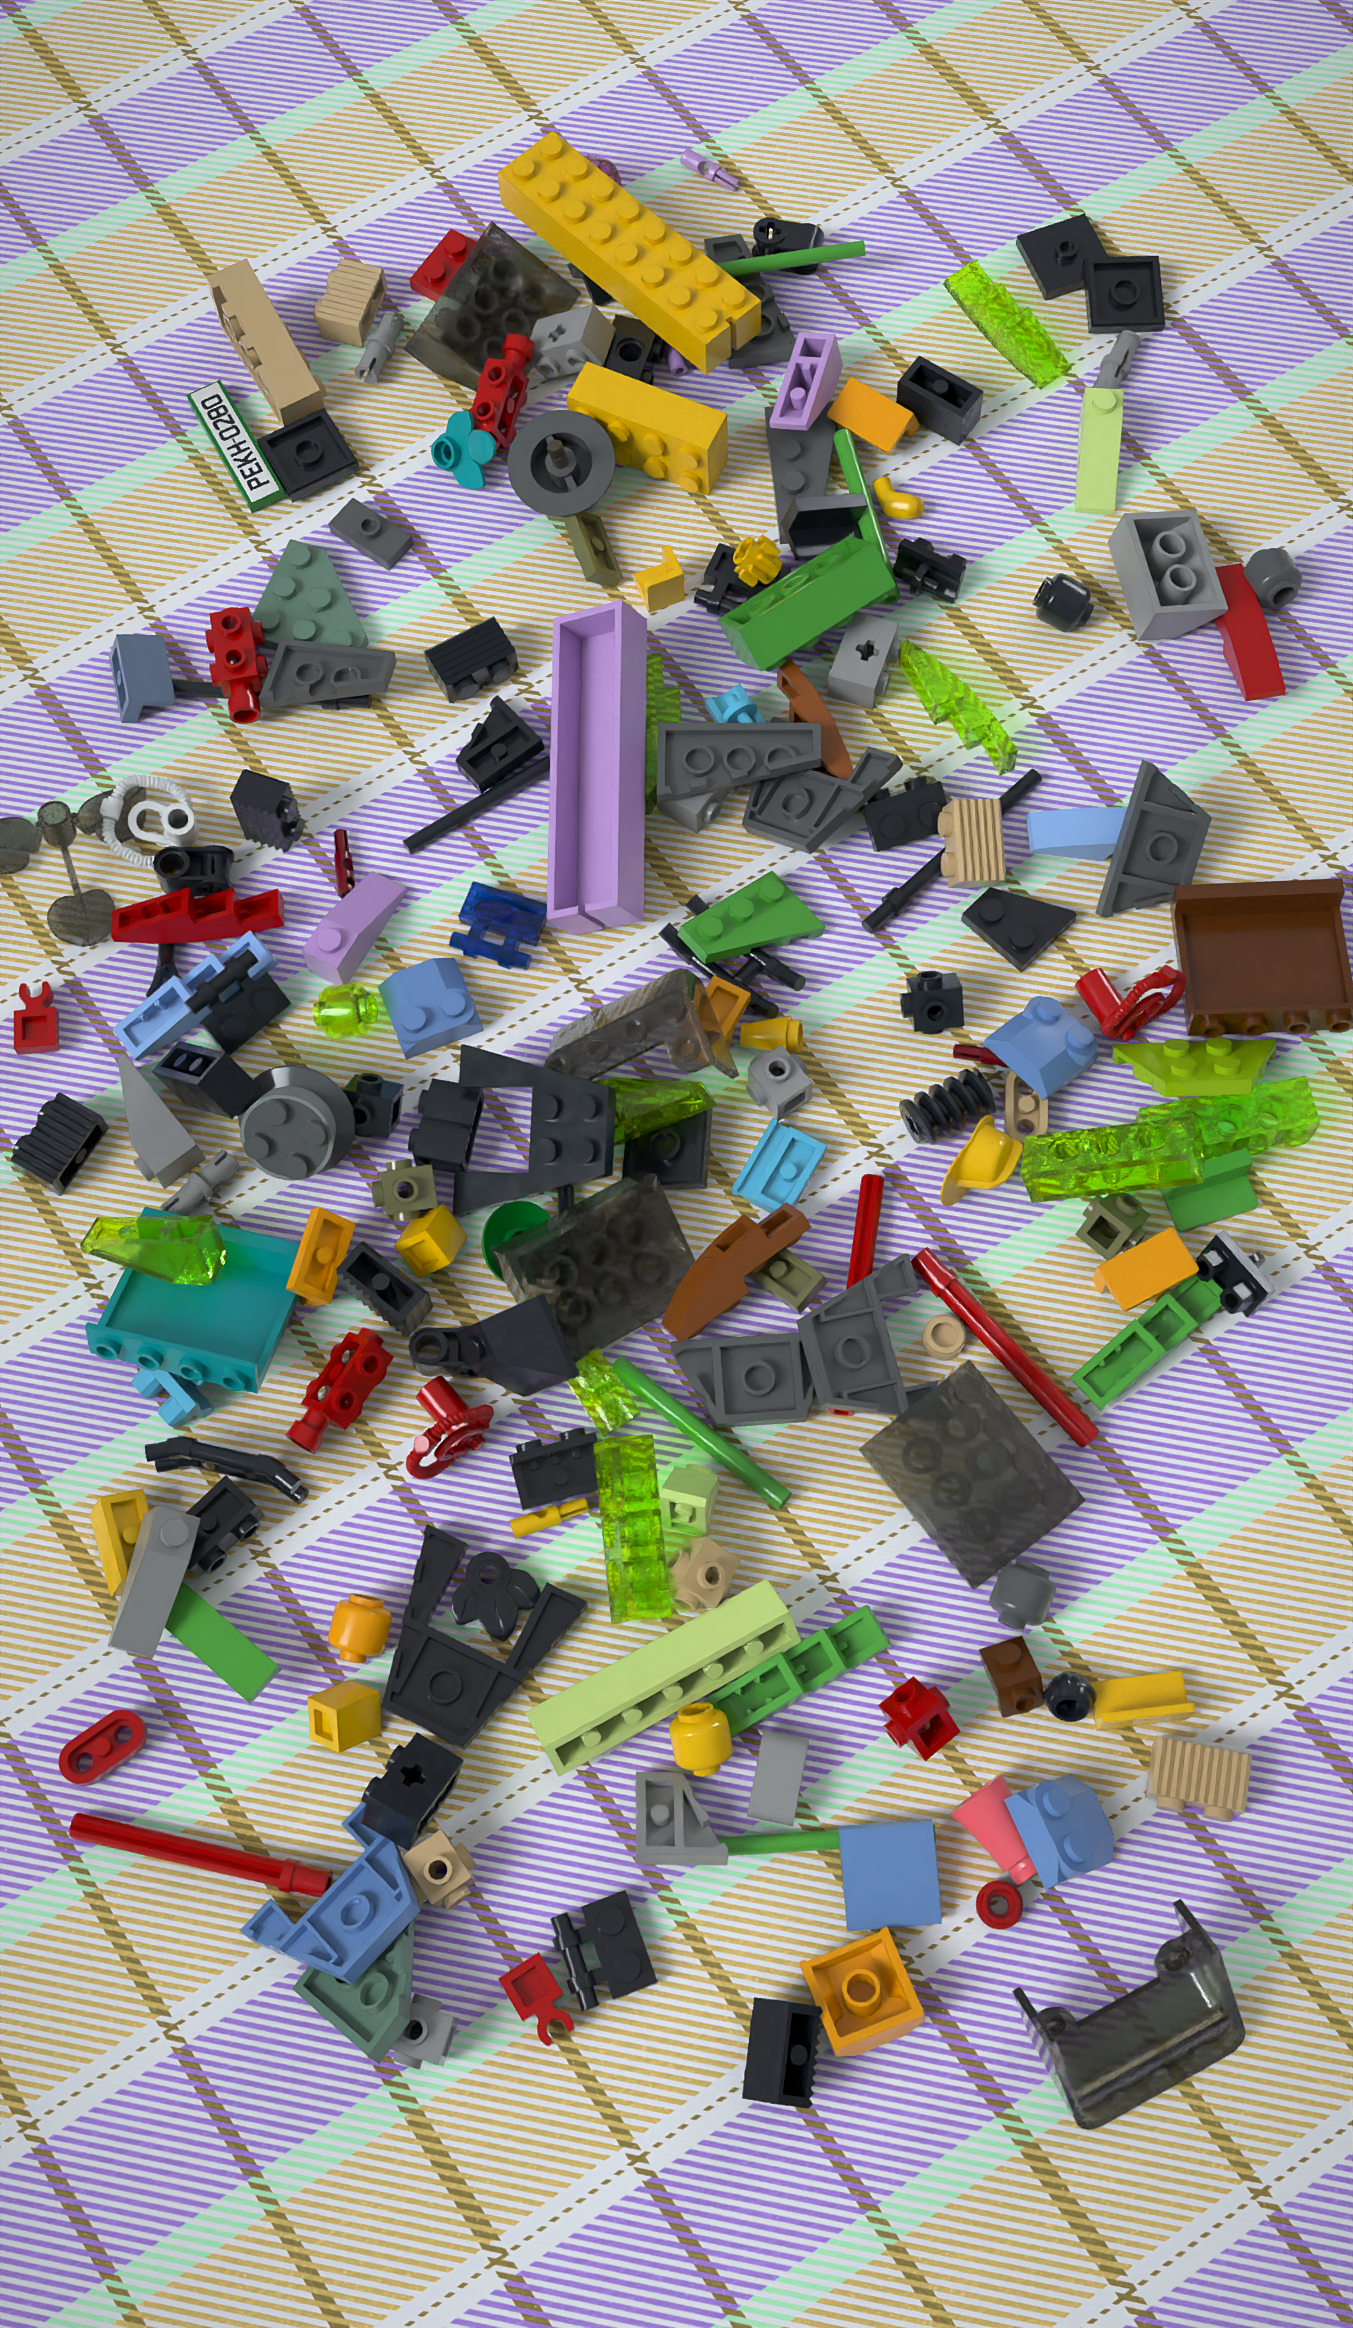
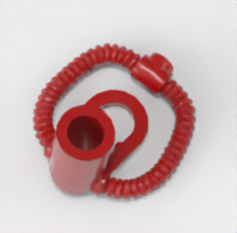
M1164 965L1159 971L1153 972L1150 976L1137 982L1133 990L1123 999L1104 970L1096 968L1082 976L1074 987L1100 1023L1101 1032L1111 1039L1121 1038L1123 1042H1127L1135 1037L1136 1031L1141 1030L1144 1025L1151 1023L1152 1020L1155 1021L1156 1018L1163 1016V1014L1170 1011L1179 1002L1185 991L1187 980L1182 971L1174 970L1171 966ZM1173 985L1171 992L1166 998L1161 992H1156L1137 1003L1140 999L1139 997H1142L1148 990Z
M443 1376L435 1377L421 1388L416 1395V1400L433 1418L436 1424H434V1427L428 1428L422 1435L415 1437L414 1448L406 1458V1468L413 1477L428 1480L439 1475L449 1465H452V1462L459 1459V1455L464 1456L470 1449L476 1451L484 1445L485 1439L482 1435L490 1427L489 1423L494 1416V1410L492 1406L487 1404L470 1408ZM446 1433L447 1437L439 1444L442 1435ZM438 1445L434 1451V1456L437 1460L428 1466L420 1465L423 1457H427Z

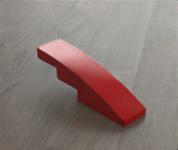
M1242 563L1215 567L1228 610L1225 614L1213 620L1224 641L1223 656L1245 701L1285 695L1286 688L1271 635L1255 591L1243 575L1244 567Z
M188 887L112 910L111 937L114 942L169 944L204 942L243 936L249 930L256 933L285 926L284 899L279 889H274L240 900L234 888L195 899Z

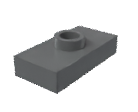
M352 498L328 523L332 534L388 571L414 545L410 534L355 498Z

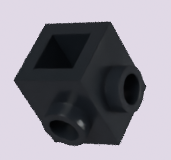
M923 971L918 973L917 977L906 978L907 993H900L901 1013L903 1018H909L914 1032L920 1031L923 1034L933 1035L944 1032L945 1028L964 1026L963 990L956 972L942 974L938 971Z
M373 1073L355 1074L345 1087H340L348 1097L354 1111L356 1121L355 1135L360 1137L378 1136L388 1139L400 1123L404 1084L383 1080L380 1075Z

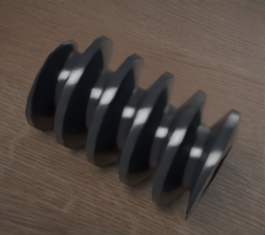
M974 1067L972 1069L973 1072L968 1069L959 1071L958 1079L953 1076L945 1078L943 1087L939 1084H934L929 1087L928 1094L923 1091L916 1093L913 1098L914 1103L909 1099L900 1101L899 1110L903 1122L917 1144H920V1138L923 1136L931 1145L936 1144L935 1130L937 1129L946 1137L952 1136L950 1123L953 1121L961 1130L966 1129L965 1115L967 1114L975 1122H979L981 1120L979 1108L982 1106L990 1115L996 1113L991 1088L977 1068Z

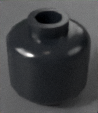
M1063 573L1056 574L1052 579L1047 576L1039 587L1032 605L1037 607L1036 616L1039 620L1065 633L1070 632L1077 624L1084 626L1094 609V605L1089 603L1091 597L1090 588Z

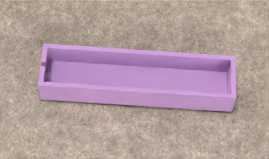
M623 600L553 618L547 921L572 935L605 929V924L610 927H617L642 922L644 919L647 619Z

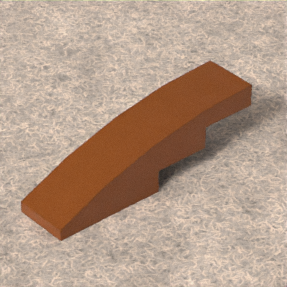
M789 657L783 665L777 668V687L790 700L789 722L821 723V767L812 768L811 770L847 781L853 772V767L835 721L814 686Z

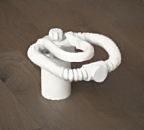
M145 775L128 776L123 778V781H119V785H116V789H113L114 793L108 796V799H103L100 813L105 817L103 819L105 823L102 824V836H104L107 846H110V850H114V853H118V856L126 858L127 861L130 860L131 863L134 862L135 865L139 864V866L143 865L144 867H152L155 855L148 857V855L137 854L136 851L130 850L128 847L126 848L116 838L114 832L115 821H118L124 803L122 801L123 797L129 789L138 786L155 787V789L159 788V790L169 792L175 798H178L179 803H173L166 807L154 801H143L132 807L128 815V825L131 832L137 838L176 847H187L196 842L199 837V826L192 811L193 803L190 802L191 798L188 797L185 789H182L177 783L169 782L168 779L165 780L164 778L146 777ZM147 809L159 812L165 829L164 834L158 835L157 832L148 833L140 830L136 823L139 813Z

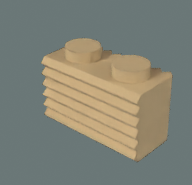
M340 258L337 270H331L328 275L327 293H325L324 299H318L314 309V320L318 322L322 338H328L331 341L336 340L338 343H349L352 346L357 345L359 348L363 347L387 291L384 268Z
M956 799L944 806L938 816V832L945 839L944 845L946 849L941 857V872L943 877L948 879V888L996 887L1005 882L1006 868L1000 799Z
M1158 1737L1152 1744L1145 1798L1157 1800L1156 1808L1161 1810L1184 1813L1185 1806L1204 1809V1818L1220 1822H1232V1815L1240 1816L1246 1810L1252 1755Z

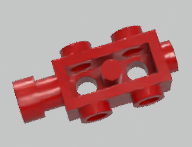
M507 334L502 348L503 360L487 358L483 373L480 374L478 379V389L472 408L469 409L473 417L474 429L484 430L493 436L497 444L496 452L498 449H508L509 443L514 440L517 433L515 424L520 408L526 404L528 399L526 389L530 379L523 371L525 364L531 361L535 343L519 334ZM503 428H506V430L501 434V430Z
M248 606L241 608L228 607L219 612L209 613L211 629L205 630L208 650L210 654H215L216 662L209 665L210 675L214 688L220 687L224 697H231L228 700L230 720L238 724H249L259 720L261 717L260 701L255 696V692L262 690V679H266L269 671L265 654L259 655L258 645L265 644L264 631L261 621L253 620Z
M362 1327L358 1334L348 1332L343 1341L332 1348L329 1362L319 1377L312 1380L306 1388V1396L301 1405L307 1411L300 1421L295 1420L285 1434L289 1440L307 1452L315 1454L325 1440L322 1435L329 1425L346 1430L350 1423L359 1417L363 1409V1403L373 1388L385 1378L387 1367L394 1358V1356L381 1347L384 1340L379 1335ZM348 1350L349 1358L345 1363H343V1354L345 1351ZM324 1386L325 1394L319 1400L318 1392Z

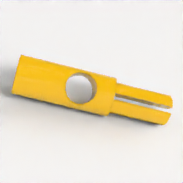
M582 1497L559 1506L555 1504L546 1507L540 1511L509 1520L515 1539L561 1524L563 1520L589 1512V1505L587 1499Z

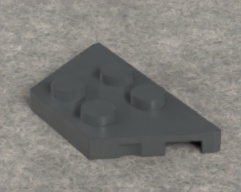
M1142 759L1095 911L1100 917H1111L1114 912L1133 907L1137 910L1153 906L1158 901L1170 902L1172 901L1176 885H1191L1212 817L1199 805L1195 804L1183 790L1159 771L1156 765Z
M799 1332L686 1340L682 1343L678 1341L670 1342L672 1355L717 1428L806 1422L816 1397V1391Z

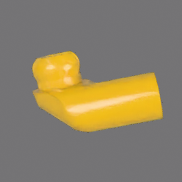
M889 477L878 478L872 484L875 495L886 516L909 520L919 518L923 514L924 502L922 499L912 494L895 492Z

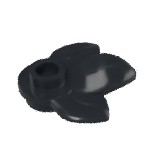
M490 1551L481 1552L469 1561L465 1573L466 1581L453 1594L451 1603L452 1613L457 1625H464L478 1618L481 1626L489 1635L500 1641H506L516 1626L518 1609H533L541 1592L536 1581L528 1572L510 1568L505 1558L498 1553ZM485 1566H492L497 1571V1577L491 1583H484L480 1579V1571Z

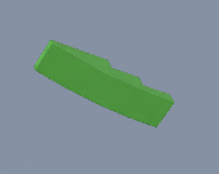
M1196 1275L1181 1282L1172 1292H1167L1141 1317L1137 1320L1134 1319L1075 1372L1070 1379L1102 1411L1223 1307L1219 1297L1223 1291L1222 1288L1213 1279L1205 1282L1201 1281Z
M183 1581L181 1582L165 1628L251 1704L282 1668Z
M864 1605L828 1629L823 1628L788 1651L779 1652L707 1697L704 1701L713 1704L715 1709L726 1714L732 1739L845 1675L891 1647L892 1644L870 1606Z

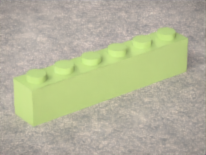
M766 1578L719 1604L717 1608H712L525 1713L558 1777L675 1713L680 1708L691 1704L752 1670L779 1652H784L802 1641L789 1610Z

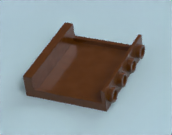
M1342 878L1175 886L1170 912L1178 970L1185 974L1187 980L1186 988L1182 995L1187 1036L1201 1035L1204 1038H1216L1223 1034L1259 1036L1270 1032H1286L1298 1035L1307 1031L1329 1030L1333 1033H1342L1353 1029V980L1340 911V904L1345 893Z

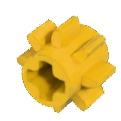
M761 534L757 542L751 537L744 539L737 547L733 556V562L738 565L734 569L739 574L738 578L751 587H754L758 580L764 584L773 581L782 566V560L778 557L781 550L776 547L777 544Z

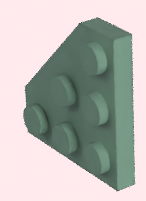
M290 539L252 615L254 621L260 620L262 623L265 644L260 646L277 650L281 638L367 648L369 644L367 634L326 550Z
M415 1918L353 1984L308 1966L292 1988L362 2052L378 2064H380L410 2022Z

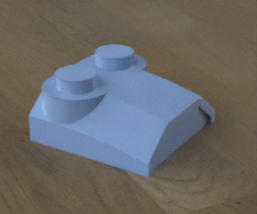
M432 958L393 973L377 986L406 1060L484 1031L475 1008L474 1000L468 991L455 958Z
M1036 996L1030 999L1022 1012L993 1032L982 1044L984 1047L989 1048L1033 1088L1042 1100L1047 1099L1087 1071L1098 1058V1043L1092 1032L1066 1011L1057 1000L1044 996Z
M1072 1774L1051 1781H1042L1029 1789L1004 1799L1045 1890L1113 1861L1114 1832L1094 1790Z

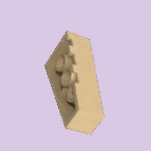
M243 259L207 276L206 279L220 326L281 426H287L325 408L322 398L326 397L327 393L318 375L312 376L309 371L310 365L301 348L297 349L286 323L280 319L248 259Z

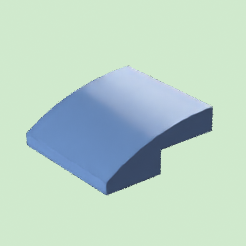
M932 1819L838 1826L847 1931L881 1929L886 1926L894 1928L942 1924Z

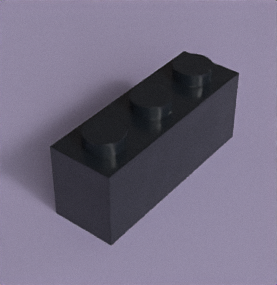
M179 1041L151 1071L185 1105L230 1119L245 1113L254 1102L253 1096L261 1088L226 1052Z

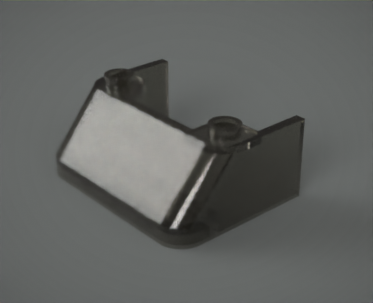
M1181 1898L1172 1904L1182 1935L1168 1940L1160 1947L1154 1960L1157 1978L1076 2022L1067 2008L1061 2006L1045 2008L1037 2013L1021 1987L1012 1991L1034 2047L1077 2125L1082 2129H1096L1229 2056L1239 2048L1245 2038V2027L1221 1952Z

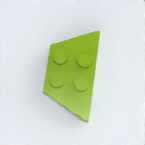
M1216 1037L1204 1042L1169 1039L1164 1043L1113 1044L1112 1061L1116 1065L1131 1064L1133 1066V1076L1142 1082L1150 1084L1153 1090L1164 1097L1252 1094L1257 1086V1080L1261 1079L1265 1074L1267 1061L1274 1060L1276 1040L1230 1041L1226 1038Z

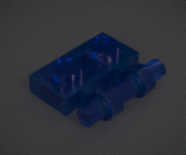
M473 881L458 915L460 923L471 926L468 935L454 931L451 935L449 946L462 950L463 955L477 959L478 956L497 961L498 966L511 970L512 967L527 971L531 964L532 955L520 952L518 948L521 942L537 947L547 922V904ZM486 932L506 937L503 945L483 940Z

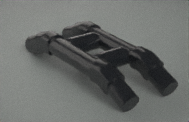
M697 894L685 904L695 916L710 908ZM670 922L658 933L677 956L688 965H692L710 980L715 975L751 993V1001L746 1010L759 1014L766 1019L776 1018L779 1013V1007L764 999L761 994L747 986L761 970L771 980L780 985H786L795 991H800L805 986L806 978L791 970L789 966L780 962L775 957H771L759 947L752 948L750 953L743 955L748 961L732 976L715 962L704 964L678 936L679 931Z
M185 1436L168 1438L164 1442L145 1445L147 1462L155 1461L157 1473L178 1469L206 1470L272 1486L297 1504H301L309 1493V1490L301 1485L302 1480L286 1469L285 1464L270 1455L261 1453L255 1455L197 1442L196 1439Z

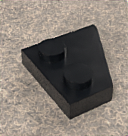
M498 695L490 702L491 712L483 724L478 722L471 734V741L463 747L455 760L458 770L481 794L545 749L543 740Z

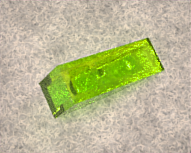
M621 1077L594 1081L617 1088L614 1146L717 1106L715 1098L702 1082Z
M213 1216L97 1217L80 1243L82 1252L172 1284H213L228 1257Z

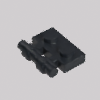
M719 543L704 573V583L715 587L712 593L698 588L694 597V603L706 607L707 612L717 616L721 613L727 614L742 604L726 598L729 591L747 597V601L790 574L791 567L782 565L773 581L764 584L758 580L756 585L751 587L738 578L739 574L734 571L738 566L733 562L736 548Z
M249 949L237 958L232 956L223 964L224 969L208 983L202 981L194 988L196 993L184 1002L185 1006L194 1015L205 1006L208 1007L211 1013L201 1020L199 1024L222 1052H226L229 1056L291 1004L290 1000L267 971L261 970L250 978L247 971L259 961ZM235 982L239 989L222 1002L218 995Z
M626 1890L582 1906L587 1926L574 1930L568 1912L550 1919L556 1935L552 1939L556 1953L562 1952L570 1979L566 1981L570 1994H576L582 2012L600 2005L594 1987L606 1982L613 2000L658 1984ZM593 1941L602 1967L588 1972L580 1945Z

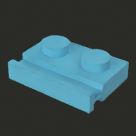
M772 1118L734 1183L732 1194L748 1199L749 1203L769 1213L774 1212L786 1202L795 1207L826 1154L827 1145L790 1126L788 1128Z

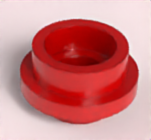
M1002 1880L989 1882L981 1888L976 1897V1912L980 1920L992 1929H1008L1021 1918L1023 1899L1018 1889L1009 1882ZM999 1896L1006 1900L1008 1905L1006 1913L999 1915L992 1911L990 1907L992 1898Z

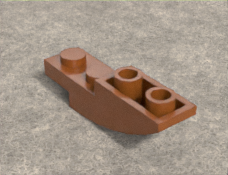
M786 1202L759 1223L754 1222L745 1214L733 1222L704 1250L680 1282L661 1322L664 1329L679 1343H682L686 1339L699 1335L705 1329L706 1324L721 1313L733 1310L740 1303L741 1298L750 1292L742 1278L747 1274H753L761 1270L770 1257L781 1249H786L796 1244L802 1234L812 1227L804 1213Z

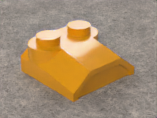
M887 1926L881 1928V1931L811 1960L799 1962L815 2006H820L823 2010L820 2019L836 2057L856 2056L909 2034L925 2021V2014Z

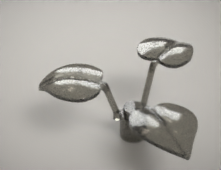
M145 787L131 788L123 797L122 810L118 821H115L116 823L114 824V832L120 843L136 837L129 828L128 815L132 807L139 802L146 801ZM113 789L95 795L85 801L78 813H71L69 806L62 801H49L39 808L37 812L38 821L35 823V826L25 818H0V874H13L24 870L29 864V853L35 854L39 852L43 836L49 845L60 848L74 896H63L53 902L47 912V923L55 937L80 947L93 946L109 935L111 932L112 910H116L110 895L102 889H92L82 894L68 846L73 843L76 837V827L85 835L96 833L100 841L107 843L104 841V836H102V824L105 823L103 822L105 817L100 813L103 799H108V796L114 793ZM143 810L137 816L136 823L140 830L143 829L146 821V810Z

